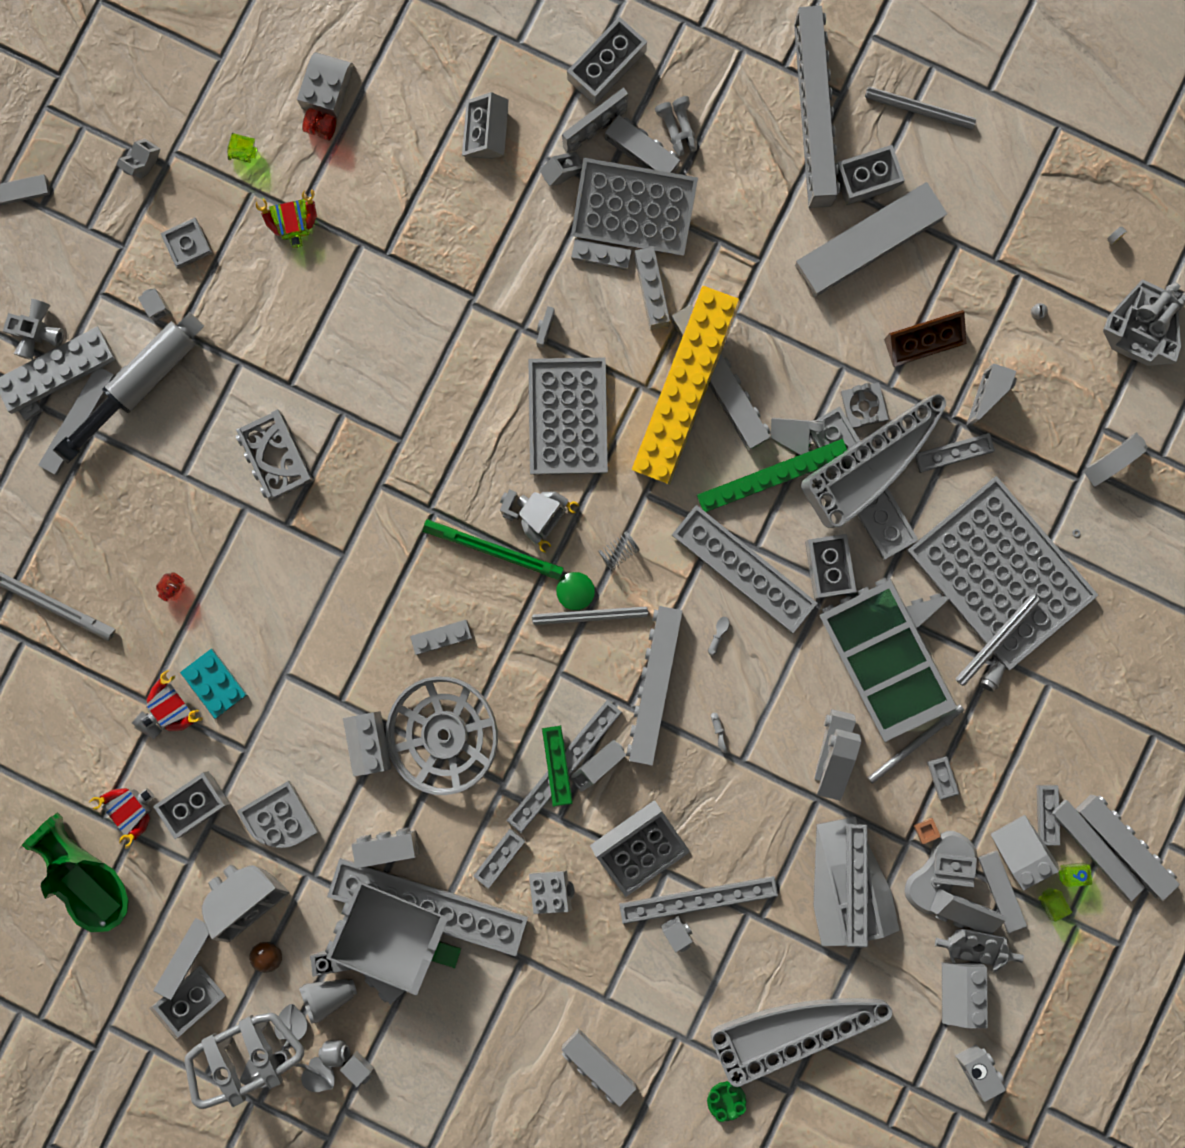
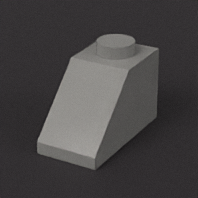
M577 152L553 156L539 171L549 186L558 185L581 172L583 161Z

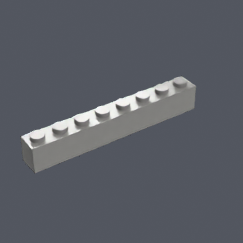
M692 304L671 316V322L681 339L694 308ZM720 354L709 386L745 447L750 451L769 440L771 432L765 423L762 424L759 419L761 415L756 407L753 408L749 402L751 398L746 390L743 391L740 387L741 381L738 375H733L730 370L731 364L726 357L723 358L722 354Z
M659 606L658 610L654 609L652 621L656 623L655 628L650 629L649 640L652 641L651 648L646 650L645 659L648 660L647 668L643 667L641 679L645 680L643 687L639 686L637 698H641L640 705L635 706L634 717L637 718L636 725L631 727L630 736L633 737L632 745L628 744L626 756H629V761L653 765L683 610Z

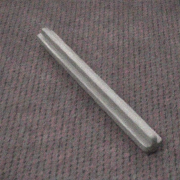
M868 87L865 94L867 99L964 128L973 129L976 123V119L876 88Z
M1031 595L958 675L956 681L960 685L965 686L1040 603L1041 600L1036 595Z
M632 607L534 614L532 622L534 625L642 618L648 616V608Z

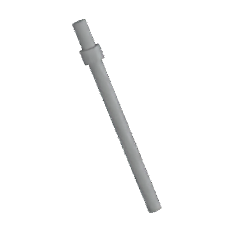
M959 704L956 709L939 717L940 720L870 775L868 779L871 783L876 782L945 725L949 726L953 719L964 711L963 707Z

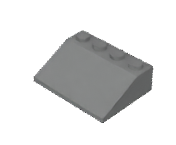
M655 800L590 845L596 858L625 897L690 852Z

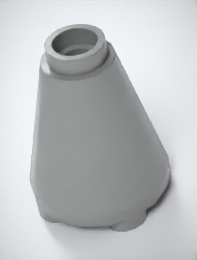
M353 979L308 983L299 988L304 1004L307 1005L305 1008L311 1024L322 1021L357 994Z

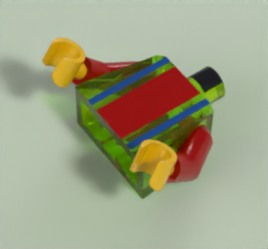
M311 189V197L306 196V191L304 190L302 200L269 206V210H267L268 203L266 199L263 198L264 207H260L256 201V208L262 211L261 215L266 226L276 236H281L283 240L290 239L292 248L303 246L301 237L309 235V230L313 228L317 218L315 202L312 200L315 196L313 189Z

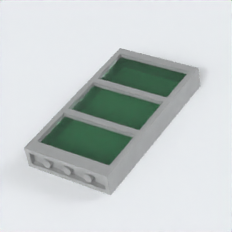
M886 578L875 582L876 587L869 590L867 586L857 591L858 596L851 598L849 595L839 600L840 605L834 607L831 604L823 608V613L819 616L884 742L956 709L957 704L892 579L887 581Z

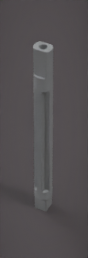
M0 571L1 587L79 625V627L107 641L115 635L116 629Z

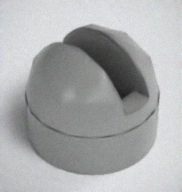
M1042 303L1034 305L1031 309L1032 317L1037 320L1043 319L1048 313L1047 306Z

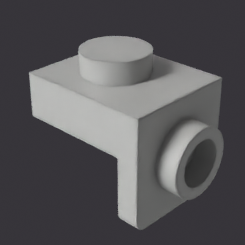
M509 489L508 493L504 492L500 503H502L500 512L503 513L502 517L513 521L514 519L519 520L520 516L510 511L517 497V492Z

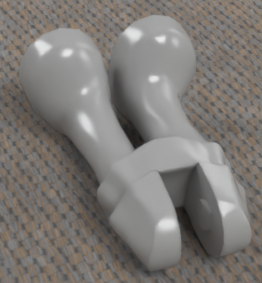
M683 96L676 99L672 106L670 102L656 106L655 112L665 121L671 136L670 141L677 155H685L681 142L683 139L687 140L691 153L697 151V139H695V133L691 129L686 112L690 106L689 97ZM672 106L682 129L681 133H679L673 117Z
M1177 282L1167 286L1166 290L1162 291L1159 299L1154 304L1143 305L1136 311V317L1141 322L1148 323L1153 321L1149 326V331L1154 336H1164L1169 329L1170 320L1173 315L1185 305V292L1177 298L1174 296V293L1181 287ZM1164 306L1168 307L1160 317L1154 320Z

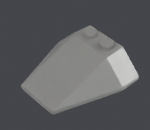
M1141 280L1112 311L1103 329V333L1112 350L1147 366L1176 363L1181 349L1179 310L1173 315L1170 320L1169 329L1162 337L1154 336L1149 331V326L1153 321L1144 323L1136 317V311L1143 305L1154 304L1164 289ZM1164 306L1154 320L1160 317L1168 307Z

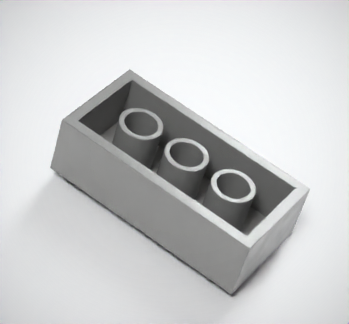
M618 17L567 70V80L596 105L646 53L647 41L622 18Z

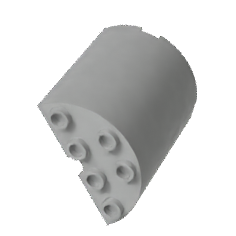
M362 882L354 883L349 894L352 895L351 901L345 903L341 913L345 915L343 921L337 922L333 932L336 934L333 942L329 941L325 950L328 953L326 959L417 995L448 918Z

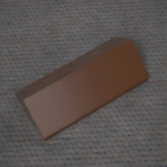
M961 310L889 333L884 341L892 365L896 367L967 344L965 312Z

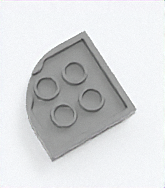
M290 781L285 782L237 811L248 832L260 843L272 847H291L319 832Z

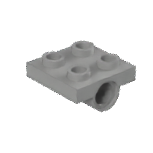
M567 871L529 874L534 914L572 911L571 899L574 897L575 889L573 883L568 881Z

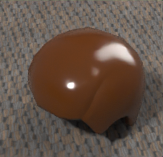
M259 942L252 948L249 954L250 964L259 972H273L281 964L282 952L271 942Z

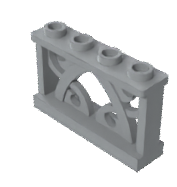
M277 409L265 417L236 429L238 433L236 439L239 445L244 446L246 450L244 456L248 463H252L254 468L252 470L253 476L257 481H260L262 485L260 490L264 498L273 501L303 485L314 482L280 410ZM274 420L276 422L267 432L261 428V426ZM254 430L264 435L262 439L259 436H254L256 438L255 443H250L248 440L249 433ZM278 436H281L282 441L278 444L271 439L274 437L276 440ZM268 443L276 448H288L289 451L281 459V469L263 462ZM252 449H257L256 456ZM291 459L293 464L291 466L287 465L288 469H285L286 460ZM262 469L269 472L266 475V477L264 476ZM279 476H283L281 488L272 489L269 483L270 480L275 479L276 484H278ZM301 476L302 479L288 485L287 477Z

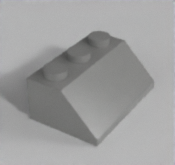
M490 92L467 100L462 156L493 159L504 155L509 99Z
M381 711L343 718L353 776L390 770L391 765Z
M938 888L930 911L936 913L935 917L947 922L950 919L954 921L953 925L964 929L967 926L971 928V931L986 934L994 933L1007 919V917L987 907Z
M942 962L943 1024L964 1028H988L987 967L982 963L953 964Z

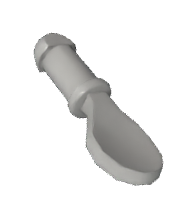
M723 616L718 620L716 625L717 634L713 635L714 638L710 648H708L709 655L713 656L717 653L720 641L723 639L721 635L729 628V618Z
M712 713L711 720L715 734H719L718 746L723 753H727L728 751L723 740L724 729L718 714Z

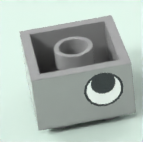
M974 1045L956 1055L973 1090L984 1102L1006 1091L1003 1086L1005 1081L999 1071L997 1072L993 1066L995 1065L993 1058L989 1053L987 1054L984 1048L980 1049L977 1045Z

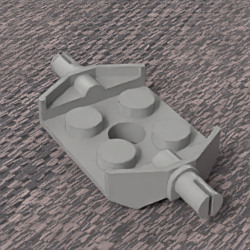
M959 929L948 940L935 939L936 947H943L949 950L953 964L955 963V958L993 965V971L996 972L1005 966L1008 961L1023 963L1024 960L1023 954L1012 953V949H1009L1007 938Z

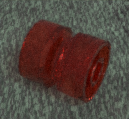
M309 108L304 116L302 130L311 135L317 134L319 138L330 141L335 133L337 118L327 113L322 115L321 111Z

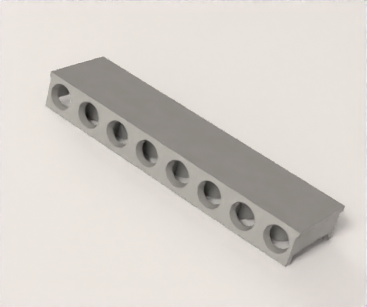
M926 182L796 261L795 267L799 269L814 297H817L939 223L947 215V212Z

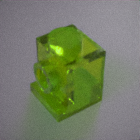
M232 133L227 148L228 160L236 159L251 163L252 158L256 159L258 147H255V139Z

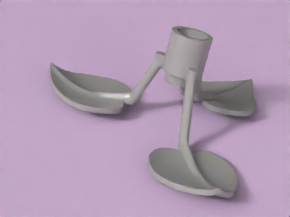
M294 1004L286 1006L278 1017L299 1040L307 1031V1019ZM274 1026L276 1037L278 1039H286ZM288 1041L282 1046L281 1051L273 1054L277 1066L292 1058L291 1053L286 1050L290 1044ZM257 1054L261 1059L266 1057L265 1054ZM319 1057L312 1058L309 1066L302 1063L295 1065L306 1069L302 1073L301 1081L307 1090L321 1092L334 1088L335 1075L333 1068L325 1067ZM250 1059L240 1078V1082L244 1085L261 1078Z

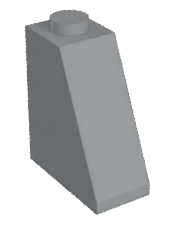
M615 740L611 741L569 776V778L581 792L584 791L626 756L623 747L615 742Z

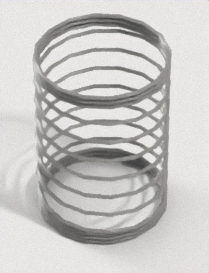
M627 531L624 532L626 538L634 548L633 550L625 541L630 551L632 550L634 553L640 551L639 547L637 546L633 538L630 536V534ZM609 548V550L611 551V553L613 554V556H614L615 559H616V558H617L616 555H615V554L612 552V550ZM599 550V554L611 570L616 568L602 550ZM606 551V553H607L608 556L610 557L611 561L613 562L614 559H613V558L609 555V553Z

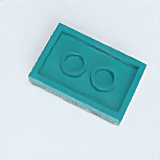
M212 648L180 672L214 719H217L247 696V693Z

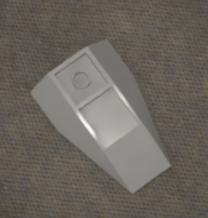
M856 817L816 824L813 907L821 946L847 945L846 824H859ZM867 842L868 941L884 938L900 930L892 892Z

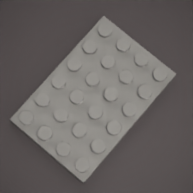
M584 158L571 236L643 249L654 247L655 251L684 256L698 177Z
M606 357L528 359L530 475L608 473Z

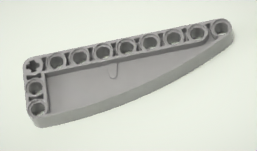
M936 394L923 399L802 481L801 488L825 527H840L881 495L902 473L923 446L946 407V400L942 395ZM903 420L906 423V428L902 424ZM888 430L891 432V438L887 434ZM873 440L876 442V448L872 445ZM858 450L861 452V458L857 455ZM843 460H844L845 463H846V468H845V469H844L843 466H842V461H843ZM827 470L831 473L830 479L826 475ZM822 497L826 501L825 506H823L821 503ZM832 514H834L836 518L835 523L832 522Z
M837 998L799 1002L766 1009L715 1027L711 1031L710 1037L728 1081L731 1085L739 1087L888 1021L892 1017V1009L887 1002L881 999ZM881 1006H885V1013L881 1015L877 1014L878 1008ZM863 1014H867V1021L863 1023L859 1022L860 1016ZM843 1023H850V1027L848 1030H841V1025ZM825 1031H832L830 1038L824 1039L822 1037ZM724 1034L725 1039L722 1042L715 1041L716 1035ZM807 1039L814 1040L813 1045L810 1047L804 1046V1042ZM795 1047L796 1050L794 1054L788 1055L786 1054L787 1048ZM730 1052L733 1054L732 1059L724 1060V1054ZM776 1055L778 1058L776 1062L769 1063V1056ZM758 1063L759 1068L756 1071H751L749 1069L751 1064ZM738 1072L739 1078L735 1079L733 1073Z

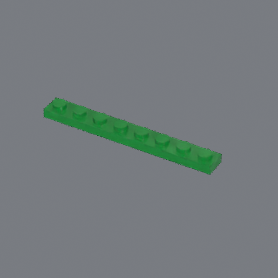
M841 439L697 494L703 511L708 512L816 471L847 451L844 440Z

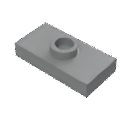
M547 306L544 319L539 321L537 327L539 335L536 345L539 348H545L555 316V309Z
M947 756L928 761L927 764L939 800L959 795Z

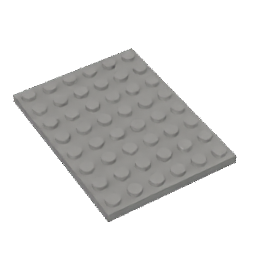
M997 476L906 550L944 596L948 595V601L985 644L994 637L1031 595L1034 594L1041 600L994 653L998 660L1006 666L1007 670H1011L1098 596Z

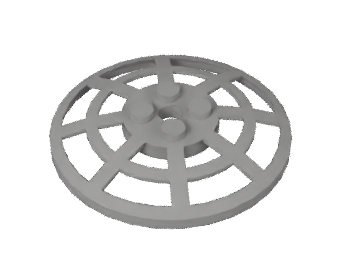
M437 676L415 682L398 696L388 715L386 743L390 759L397 772L405 781L426 793L450 795L469 789L485 776L496 755L498 729L490 705L478 690L460 679ZM449 682L460 685L463 689L460 697L452 694H437L433 683ZM426 686L430 697L421 701L414 710L403 706L405 700L413 692ZM470 691L483 703L490 718L480 720L475 709L467 702ZM440 700L457 702L454 711H443ZM432 702L436 713L428 718L420 715L419 712ZM464 707L471 713L475 720L474 723L466 725L460 717ZM398 713L409 717L406 727L407 741L395 744V723ZM415 721L423 725L421 737L413 739ZM492 726L493 746L488 759L480 751L483 745V728ZM443 729H445L449 734L447 740H444L441 737V731ZM475 730L478 731L476 748L467 743L468 732ZM424 745L425 749L431 754L427 762L420 757L415 747ZM409 749L413 759L422 767L416 778L405 768L398 755L399 751ZM464 750L471 755V758L465 764L458 767L456 755ZM438 758H448L450 770H442L433 766ZM476 760L484 765L482 771L474 779L466 784H460L459 773L468 769ZM430 772L439 776H451L453 787L437 788L423 782Z

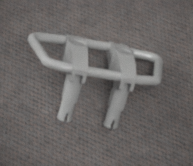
M275 1013L250 1015L240 1020L238 1025L218 1035L214 1033L202 1039V1043L196 1045L185 1056V1067L191 1101L199 1109H206L227 1101L232 1107H235L246 1100L245 1094L264 1085L271 1089L283 1082L281 1074L303 1059L304 1048ZM268 1021L275 1025L296 1051L295 1056L280 1066H277L272 1048L262 1033ZM240 1032L250 1055V1061L261 1076V1078L243 1087L236 1073V1068L225 1051L233 1041L232 1036ZM202 1051H205L213 1074V1080L223 1093L207 1100L199 1098L193 1059ZM257 1051H263L266 1056L265 1059L259 1058ZM220 1069L227 1070L228 1077L222 1076Z

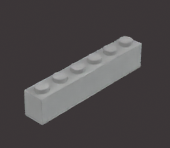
M1090 795L1076 808L1078 813L1155 898L1162 901L1167 898L1180 885L1175 880L1177 876L1170 869L1166 870L1161 865L1163 861L1157 855H1152L1148 851L1149 846L1143 840H1138L1134 836L1135 831L1120 821L1122 819L1121 816L1107 807L1108 803L1100 795Z

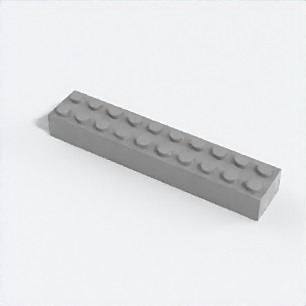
M822 6L799 7L794 22L808 208L831 207L837 198V194L840 192V184L836 182L838 163L834 161V156L837 154L836 144H833L835 126L831 124V118L834 116L833 106H830L832 88L828 87V81L831 79L830 69H827L829 51L825 49V44L828 41L827 31H824L826 13L822 12Z

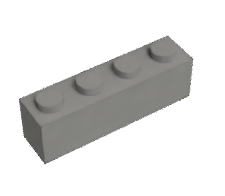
M618 115L605 132L606 141L643 168L674 173L679 167L680 159H678L679 157L676 153L667 151L658 140H652L648 137L645 130L637 129L627 117L623 118Z
M654 247L635 250L634 258L650 331L669 327L670 319Z
M579 1028L562 1045V1055L569 1062L573 1061L577 1065V1070L583 1076L587 1075L592 1079V1085L597 1090L602 1089L606 1093L605 1097L613 1105L616 1103L620 1107L636 1090V1084Z

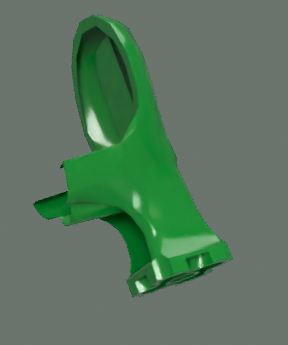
M58 812L50 816L22 844L26 850L39 854L46 863L47 876L42 880L40 886L44 898L47 899L56 895L65 903L67 912L75 924L89 932H105L120 925L127 914L129 906L124 883L113 868L80 848L69 837L64 829L63 817Z

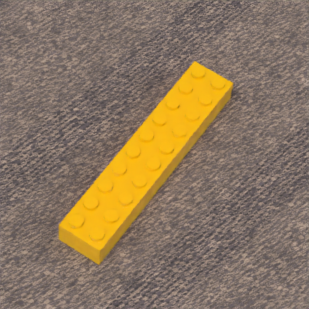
M702 285L631 470L670 485L741 303L739 298Z

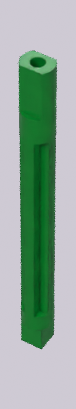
M426 519L423 532L453 543L455 542L556 580L561 578L563 567L510 550Z

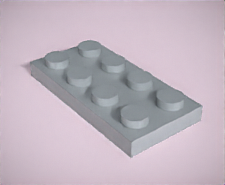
M622 88L562 134L564 150L567 153L571 150H577L583 141L592 139L596 135V131L609 126L612 119L616 116H622L628 107L627 91Z

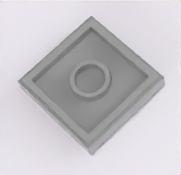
M196 218L160 233L177 269L212 254Z

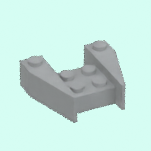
M831 709L830 715L825 717L824 726H826L814 777L815 780L821 781L817 792L818 796L839 801L842 799L861 745L860 735L853 733L856 723L854 714Z

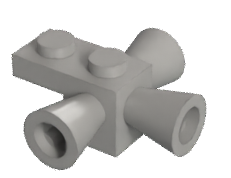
M31 299L29 317L8 313L3 332L22 338L13 353L14 355L33 360L35 342L42 343L45 340L56 347L61 345L64 338L63 328L47 327L48 325L42 322L51 305Z

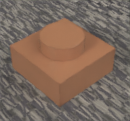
M933 818L913 825L921 844L941 837Z

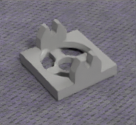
M879 382L874 384L865 383L864 385H857L852 389L841 391L846 417L852 428L888 420ZM864 391L873 394L877 400L869 401L866 399ZM858 394L859 401L856 405L850 406L852 397ZM861 401H866L869 404L868 411L863 412L859 409ZM879 406L877 414L870 418L869 411L871 408ZM858 411L863 414L864 419L856 418L852 412Z

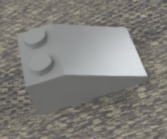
M992 364L984 371L966 424L967 426H971L980 420L1010 389L1014 388L1017 381L1015 370Z
M1026 815L991 833L994 842L1023 891L1059 872L1058 863Z
M199 966L183 980L172 1001L162 997L149 1009L173 1038L176 1039L223 999L225 995L204 969Z

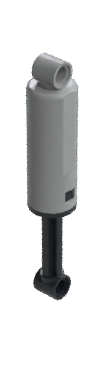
M191 312L177 325L171 321L127 366H124L102 388L108 398L69 437L66 436L53 451L68 464L81 451L80 448L120 408L129 414L152 391L151 389L195 346L191 339L202 330L204 325Z

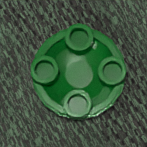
M571 572L559 580L556 587V595L559 602L565 608L581 610L592 602L595 595V587L587 575L580 572Z
M728 1081L720 1082L713 1086L708 1093V1109L719 1122L735 1120L746 1111V1095L740 1086L735 1087Z

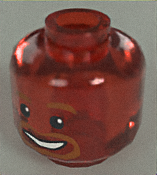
M171 572V574L165 573L156 585V590L159 592L158 597L166 602L168 600L176 601L186 588L185 579L175 572Z

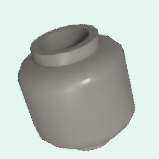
M328 1040L319 1049V1059L325 1067H342L349 1060L350 1048L343 1040Z

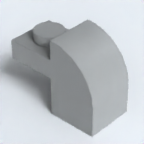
M146 139L136 141L133 144L130 155L118 158L116 165L123 169L124 173L135 175L141 179L150 172L157 161L161 149Z

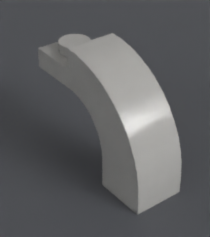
M1136 432L1107 455L1092 463L1083 472L1095 487L1145 453L1148 448L1146 442Z

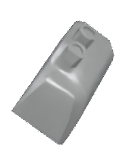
M229 865L223 871L227 877L224 882H222L220 877H215L208 882L212 891L203 902L202 915L212 940L230 942L290 893L273 875L262 868L252 865L238 870L235 866Z

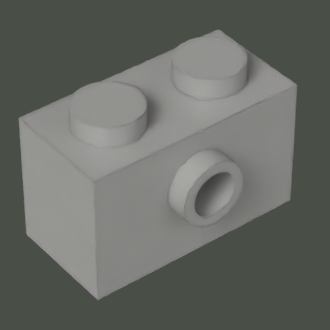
M678 915L661 925L663 933L675 953L677 951L684 952L691 947L692 939L690 935L693 933L687 923H682Z

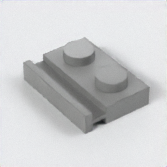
M935 853L933 882L974 887L977 858Z

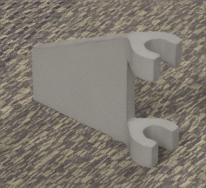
M772 418L771 438L802 455L809 452L810 429L823 431L825 421Z

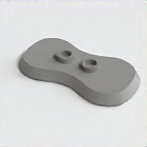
M946 831L941 833V837L935 839L926 864L913 873L906 882L905 896L913 907L923 913L936 914L930 911L938 888L951 893L953 887L950 884L933 882L935 853L977 858L974 844L958 832Z

